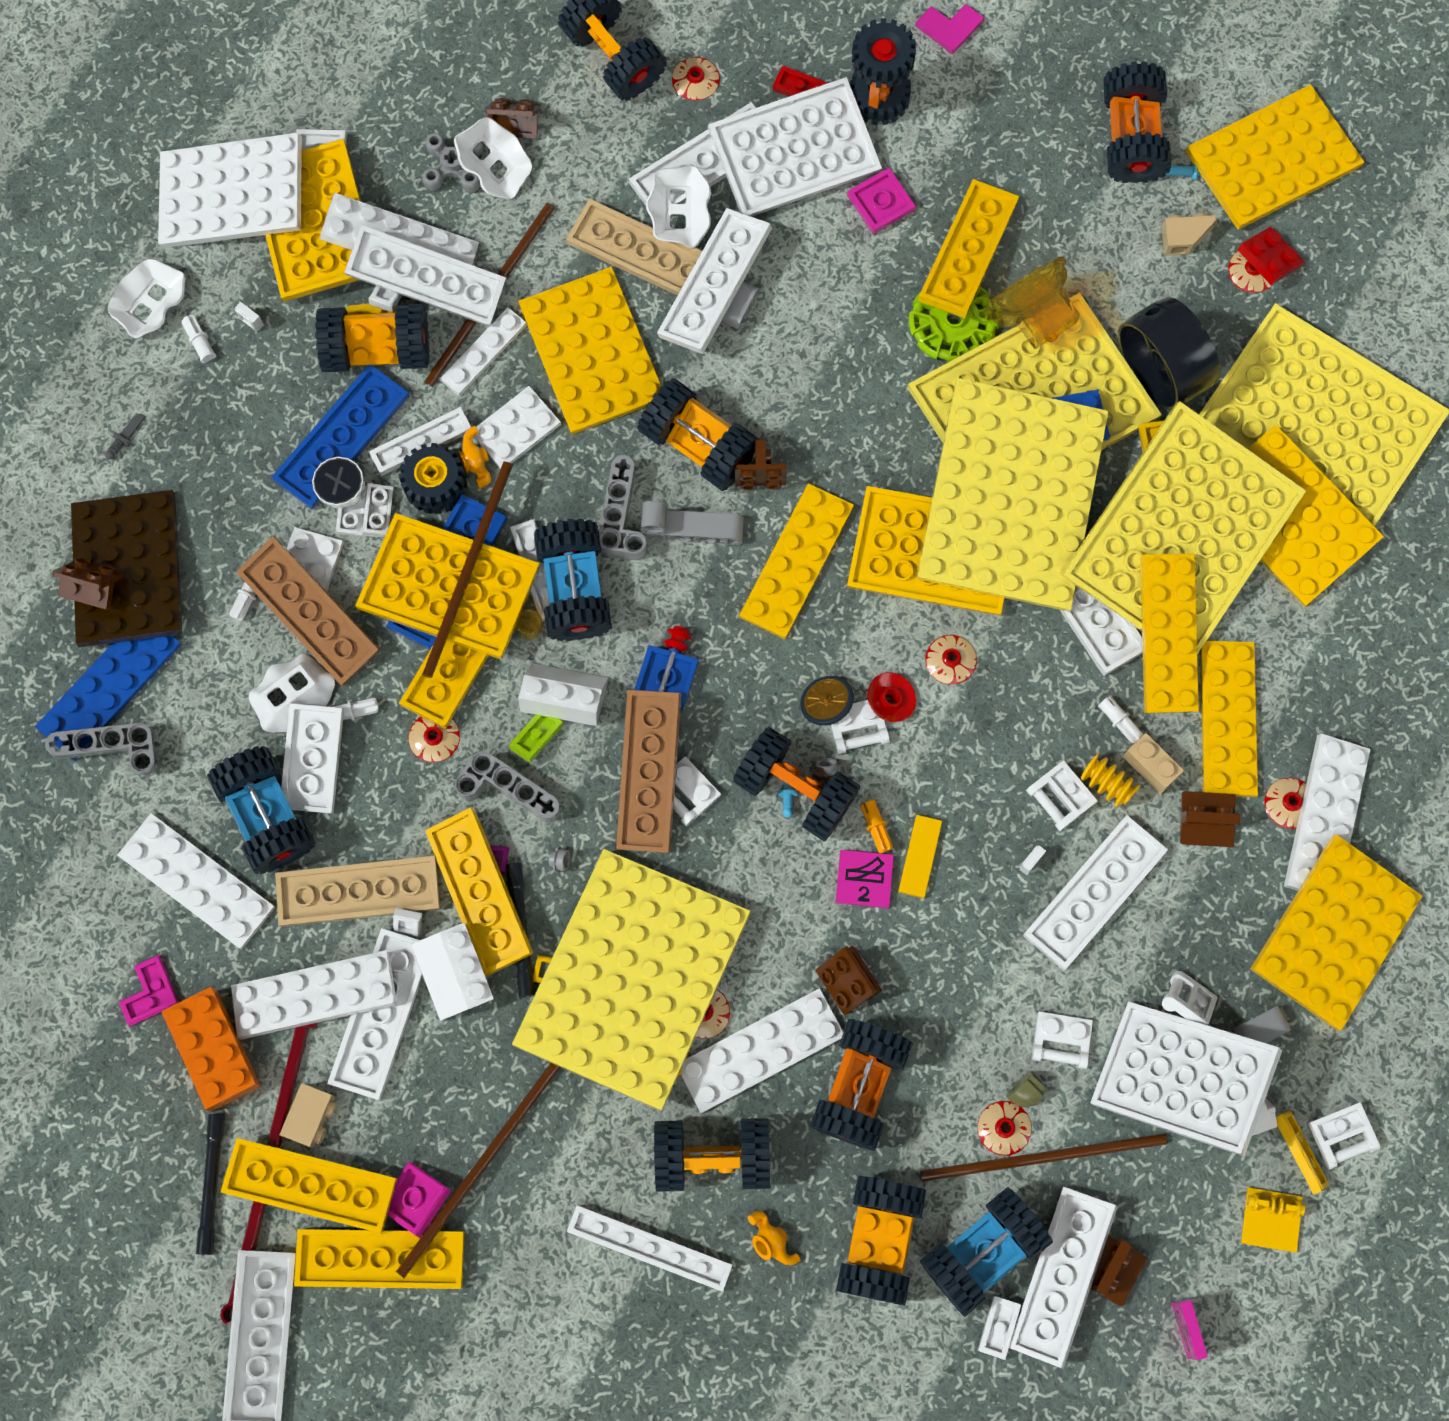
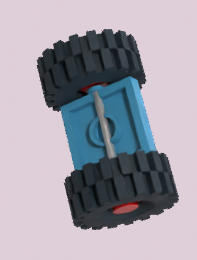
M568 519V521L557 520V523L549 522L547 526H540L539 529L534 531L537 560L544 563L549 606L545 607L544 616L547 637H550L552 640L557 639V641H572L574 639L594 638L593 636H601L603 633H608L612 629L609 601L603 599L601 595L596 558L599 555L598 553H601L597 523L592 522V520Z
M256 746L251 750L249 748L245 749L242 753L237 752L233 754L234 756L225 758L222 763L216 764L215 768L209 771L207 777L218 800L227 803L245 840L242 850L255 874H264L267 871L269 873L277 868L280 869L284 865L303 857V854H308L311 851L310 849L314 848L315 841L304 819L295 818L276 778L279 776L280 771L268 747L261 746L259 748V746Z
M1009 1187L1005 1188L987 1203L986 1208L989 1212L949 1246L946 1247L943 1243H940L919 1260L935 1284L964 1317L987 1299L984 1293L1027 1257L1032 1261L1053 1243L1048 1231L1036 1218V1215Z

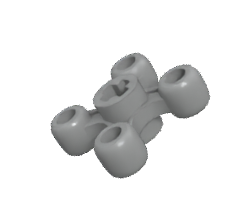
M432 133L428 135L425 141L426 149L429 154L439 157L440 163L436 168H429L424 171L422 181L425 188L430 191H436L440 189L445 178L457 177L460 179L465 191L470 193L476 192L480 188V180L477 175L467 172L462 168L458 160L456 148L447 147L444 138L440 134ZM479 142L473 148V153L477 157L483 153V142Z

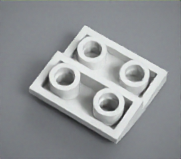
M371 483L364 486L356 502L347 507L338 508L335 534L385 537L390 523L393 487Z

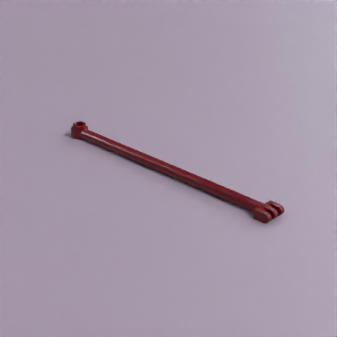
M318 1022L295 1027L267 1146L280 1149L283 1136L279 1134L289 1113L309 1028L316 1029ZM253 1201L241 1250L255 1251L266 1204ZM236 1273L229 1301L220 1312L221 1320L226 1325H229L232 1320L229 1317V1312L233 1309Z

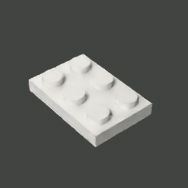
M528 386L476 427L478 434L473 438L481 447L485 448L489 457L501 469L504 461L511 464L557 429L561 422Z
M294 527L287 546L288 551L327 591L344 542Z

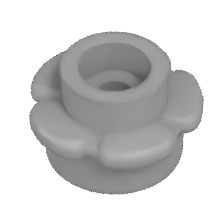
M825 758L816 762L815 775L820 777L821 780L829 781L837 771H841L835 759Z
M558 846L549 855V866L553 867L556 873L567 871L570 863V852Z

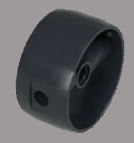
M1165 297L1153 302L1132 315L1119 327L1118 339L1125 361L1150 398L1159 406L1172 410L1179 401L1186 404L1207 391L1219 380L1220 363L1213 342L1199 319L1179 300Z

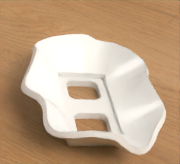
M484 117L454 138L460 165L465 171L478 176L480 185L487 194L506 200H511L516 196L532 171V163L519 140L512 132L502 127L495 120ZM479 142H483L490 150V153L483 160H480L473 153V148ZM497 160L501 161L507 168V172L500 179L496 178L490 171L491 166Z
M694 166L664 168L655 172L652 189L646 201V209L652 219L653 235L656 239L683 244L688 248H695L708 232L711 225V217L707 204L711 196V187L698 168ZM670 191H685L686 203L672 204L670 202ZM684 215L686 217V227L684 229L671 228L670 216Z
M147 259L141 262L119 282L109 302L108 313L133 338H139L146 333L159 329L164 324L167 309L179 304L183 299L185 274L157 260ZM155 284L167 290L166 295L161 301H156L148 295V292ZM139 304H144L152 310L146 320H141L133 315V311Z
M301 654L291 662L270 666L260 685L249 692V701L264 731L272 733L287 732L290 703L327 706L334 689L335 679L330 673L319 666L313 658L306 654ZM301 672L308 680V684L301 690L296 691L289 683V679ZM276 688H280L287 699L276 707L270 702L268 695Z

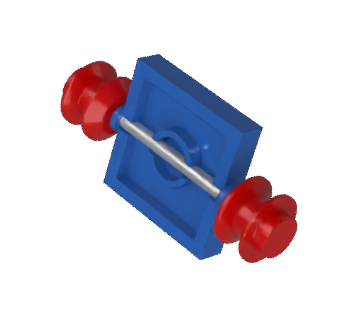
M674 626L673 629H667V632L671 635L670 639L663 641L667 648H669V651L648 645L634 690L681 693L680 710H684L699 659L679 654V652L689 649L685 641L691 640L692 636L688 634V629Z

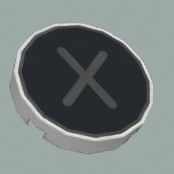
M343 457L329 458L321 463L315 470L312 479L313 490L319 500L325 505L327 504L334 508L347 507L356 502L365 485L363 473L358 465L349 458Z

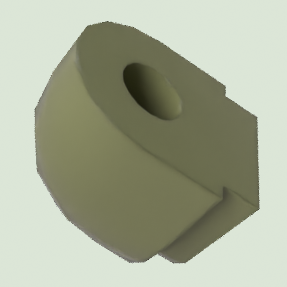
M1028 1071L1007 1093L1006 1098L1017 1106L1030 1107L1036 1105L1045 1097L1043 1093L1047 1089Z

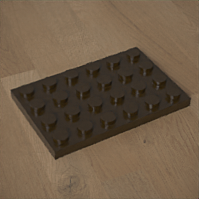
M166 490L71 503L73 561L77 558H85L90 560L91 564L98 566L110 565L116 571L123 572V578L114 582L110 608L102 609L74 601L76 645L78 647H87L183 634L174 491Z

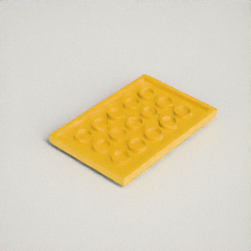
M1311 84L1188 145L1185 150L1237 230L1360 168L1365 163Z
M344 139L302 150L301 230L265 235L283 302L359 280L344 274L352 250L320 240V234L334 193L361 202Z
M612 266L518 301L571 435L645 408L648 402H651L653 399V395L659 392L661 384Z
M1275 424L1248 450L1302 487L1306 492L1260 561L1306 607L1384 536Z
M871 486L866 487L847 588L1001 616L1004 602L1003 597L916 579L932 497Z
M395 513L357 600L356 608L437 637L473 540ZM483 544L447 641L502 660L539 571L540 563Z
M1332 835L1250 970L1337 1031H1341L1421 900L1422 895L1340 836Z

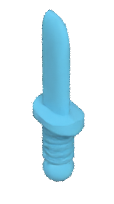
M1193 163L1192 166L1171 165L1170 172L1166 173V175L1192 176V180H1197V175L1201 176Z
M783 781V790H778V796H783V815L786 818H790L793 815V797L798 796V791L793 790L792 786Z

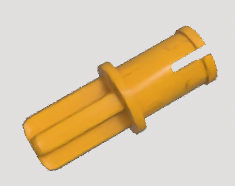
M870 800L865 802V804H861L860 808L868 825L867 832H871L878 852L885 853L890 851L893 845L885 827L887 822L883 821L876 800Z

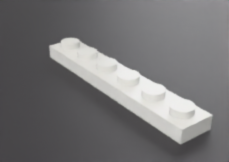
M576 1206L567 1229L568 1233L722 1292L732 1268V1264L580 1206Z

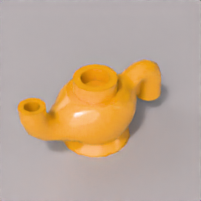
M473 426L465 432L462 452L457 451L466 475L470 471L478 476L476 483L478 488L481 489L491 483V475L485 468V462L489 461L485 448H479L473 442V437L478 434L476 426Z
M755 1211L748 1216L750 1224L759 1227L757 1236L752 1238V1244L762 1259L770 1260L772 1257L782 1264L789 1266L800 1262L798 1254L794 1253L789 1256L786 1253L787 1234L781 1227L770 1225L767 1215L762 1211Z

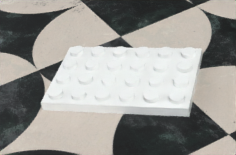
M847 77L708 124V130L740 213L748 216L772 210L881 172L882 170Z
M291 133L160 152L158 245L161 247H175L301 230L302 137L300 134Z
M1128 1001L1090 1103L1096 1107L1245 1157L1282 1050L1273 1045Z

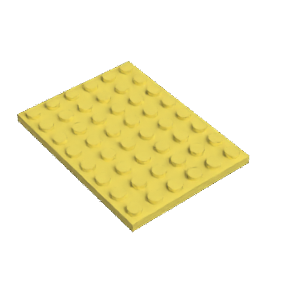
M1081 293L1070 297L910 382L907 386L942 443L957 378L1047 398L1099 390L1103 410L1108 411L1107 426L1110 433V439L1103 441L1101 451L1137 432L1139 424L1155 422L1162 416Z
M1275 303L1199 415L1247 449L1276 424L1369 522L1375 526L1449 414V409Z
M957 378L916 579L1069 612L1072 607L1076 585L1061 576V574L1085 538L1108 411Z
M1179 401L1156 432L1061 576L1142 631L1140 555L1195 553L1198 654L1306 490Z
M603 849L512 1045L652 1108L663 1111L751 914L750 910Z

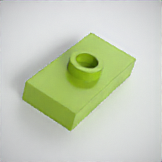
M536 714L509 744L510 750L531 763L563 727V721L558 718Z

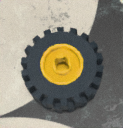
M431 443V447H427L426 444L420 445L422 449H412V455H406L404 457L405 464L400 465L401 474H399L401 486L408 501L411 504L413 503L414 507L419 511L422 507L424 512L430 514L431 509H434L435 514H441V508H445L447 512L451 510L450 504L456 505L459 500L458 497L462 494L465 495L464 488H467V476L462 462L457 457L456 452L452 449L449 451L448 447L443 444L440 448L437 443Z

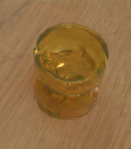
M526 609L519 614L516 630L522 639L533 640L541 634L542 619L534 610Z

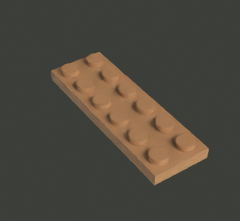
M272 536L236 571L244 582L341 686H344L381 650L275 536Z
M627 690L616 849L670 853L681 693Z

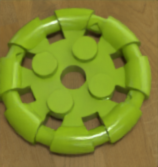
M981 286L966 318L960 317L961 322L958 324H951L947 320L948 316L953 315L952 313L918 301L920 292L912 302L913 310L909 312L908 317L911 336L915 337L918 341L917 346L920 350L935 360L940 358L947 360L946 363L995 338V331L999 329L1000 321L997 306L991 302V295ZM981 304L983 309L978 310L976 305ZM925 309L931 310L929 315L923 314L922 311ZM979 324L985 325V331L978 329ZM930 328L932 334L926 336L924 331ZM971 340L973 346L967 348L964 343ZM941 344L951 345L950 350L940 348Z

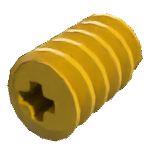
M1099 751L1083 770L1081 780L1085 781L1091 778L1090 788L1099 784L1097 793L1100 795L1107 791L1106 800L1110 801L1116 798L1114 807L1118 808L1130 800L1141 784L1132 788L1133 778L1131 777L1124 781V771L1115 774L1116 764L1107 768L1108 758L1105 757L1099 761Z

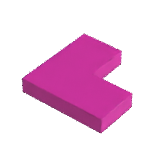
M965 4L949 20L931 6L917 20L915 27L953 55L984 22V17Z
M160 955L134 966L143 991L119 1001L129 1027L162 1013L161 1011L179 1003Z

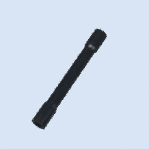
M510 863L506 865L510 897L528 938L522 863ZM530 956L517 962L519 998L535 996L533 972L531 970Z
M208 1114L200 1226L196 1243V1254L213 1255L214 1216L220 1149L225 1115Z

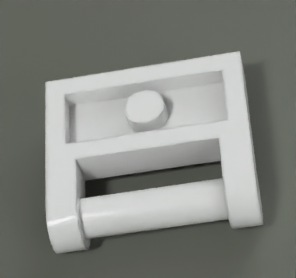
M868 700L853 703L851 710L842 720L831 724L838 755L846 753V750L880 742L882 745L890 743L885 721L873 712ZM877 726V733L843 740V733Z
M686 756L677 763L675 785L695 806L694 809L689 811L674 795L673 809L682 818L681 822L687 827L721 796V793Z
M1064 760L1026 790L1031 797L1034 796L1056 822L1055 826L1059 831H1062L1097 803L1096 798ZM1045 785L1049 786L1070 813L1064 817L1044 793L1042 788Z
M1174 972L1170 979V990L1162 1000L1163 1008L1171 1012L1176 1011L1184 1019L1208 1025L1218 997L1184 972ZM1182 989L1188 992L1185 1001L1179 997Z
M1039 1011L1037 1014L1032 1060L1040 1061L1045 1059L1078 1065V1068L1086 1069L1093 1020ZM1043 1041L1079 1046L1080 1051L1079 1054L1045 1049L1042 1045Z
M1361 1102L1308 1123L1328 1170L1337 1167V1164L1367 1151L1373 1153L1380 1150L1379 1142ZM1363 1133L1364 1141L1337 1152H1332L1330 1145Z

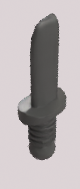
M135 415L120 435L117 433L113 434L112 437L115 440L105 452L107 459H113L115 454L124 445L129 447L131 442L128 440L146 417L145 415Z

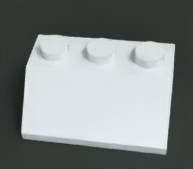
M532 663L524 675L518 697L520 712L597 726L608 678Z
M464 923L411 944L440 1021L494 999Z

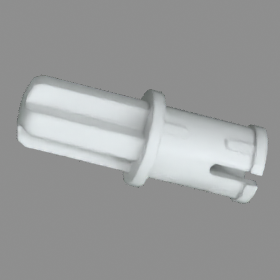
M194 315L185 316L182 320V325L190 338L188 342L194 346L200 361L206 363L216 358V354L207 340L208 335L202 331Z
M245 582L241 590H237L238 596L229 613L230 617L238 621L244 620L252 601L257 599L255 597L256 593Z
M1112 696L1104 699L1098 705L1111 720L1112 726L1114 728L1117 726L1131 743L1137 742L1143 736V733L1128 717L1130 714L1128 712L1125 713Z
M376 698L357 702L349 700L347 704L333 706L344 708L343 720L351 719L352 721H355L356 717L374 714L379 711Z

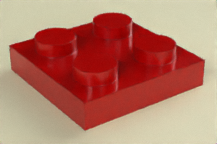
M1271 226L1243 242L1237 249L1270 285L1296 271L1305 262Z

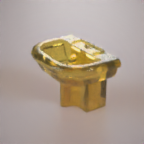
M1060 256L1041 268L1040 266L991 299L985 311L986 321L994 322L1002 328H1010L1017 324L1034 350L1048 341L1050 343L1054 342L1061 333L1075 325L1080 317V313L1063 290L1067 279L1066 259Z

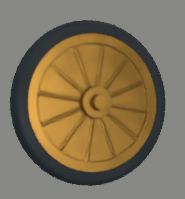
M837 676L821 677L808 685L803 692L800 702L802 714L809 722L816 725L826 726L837 723L851 710L854 702V693L851 685L843 678Z

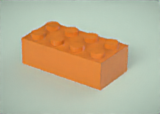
M209 987L161 1011L205 1110L213 1112L262 1087L241 1040L237 1038L236 1029L218 990Z

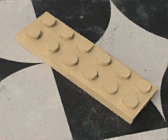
M590 198L566 238L567 244L677 296L702 253L697 248H688L683 244L658 240L653 235L652 227Z
M435 856L275 873L278 926L280 927L394 915L396 908L413 912L440 910L437 860Z

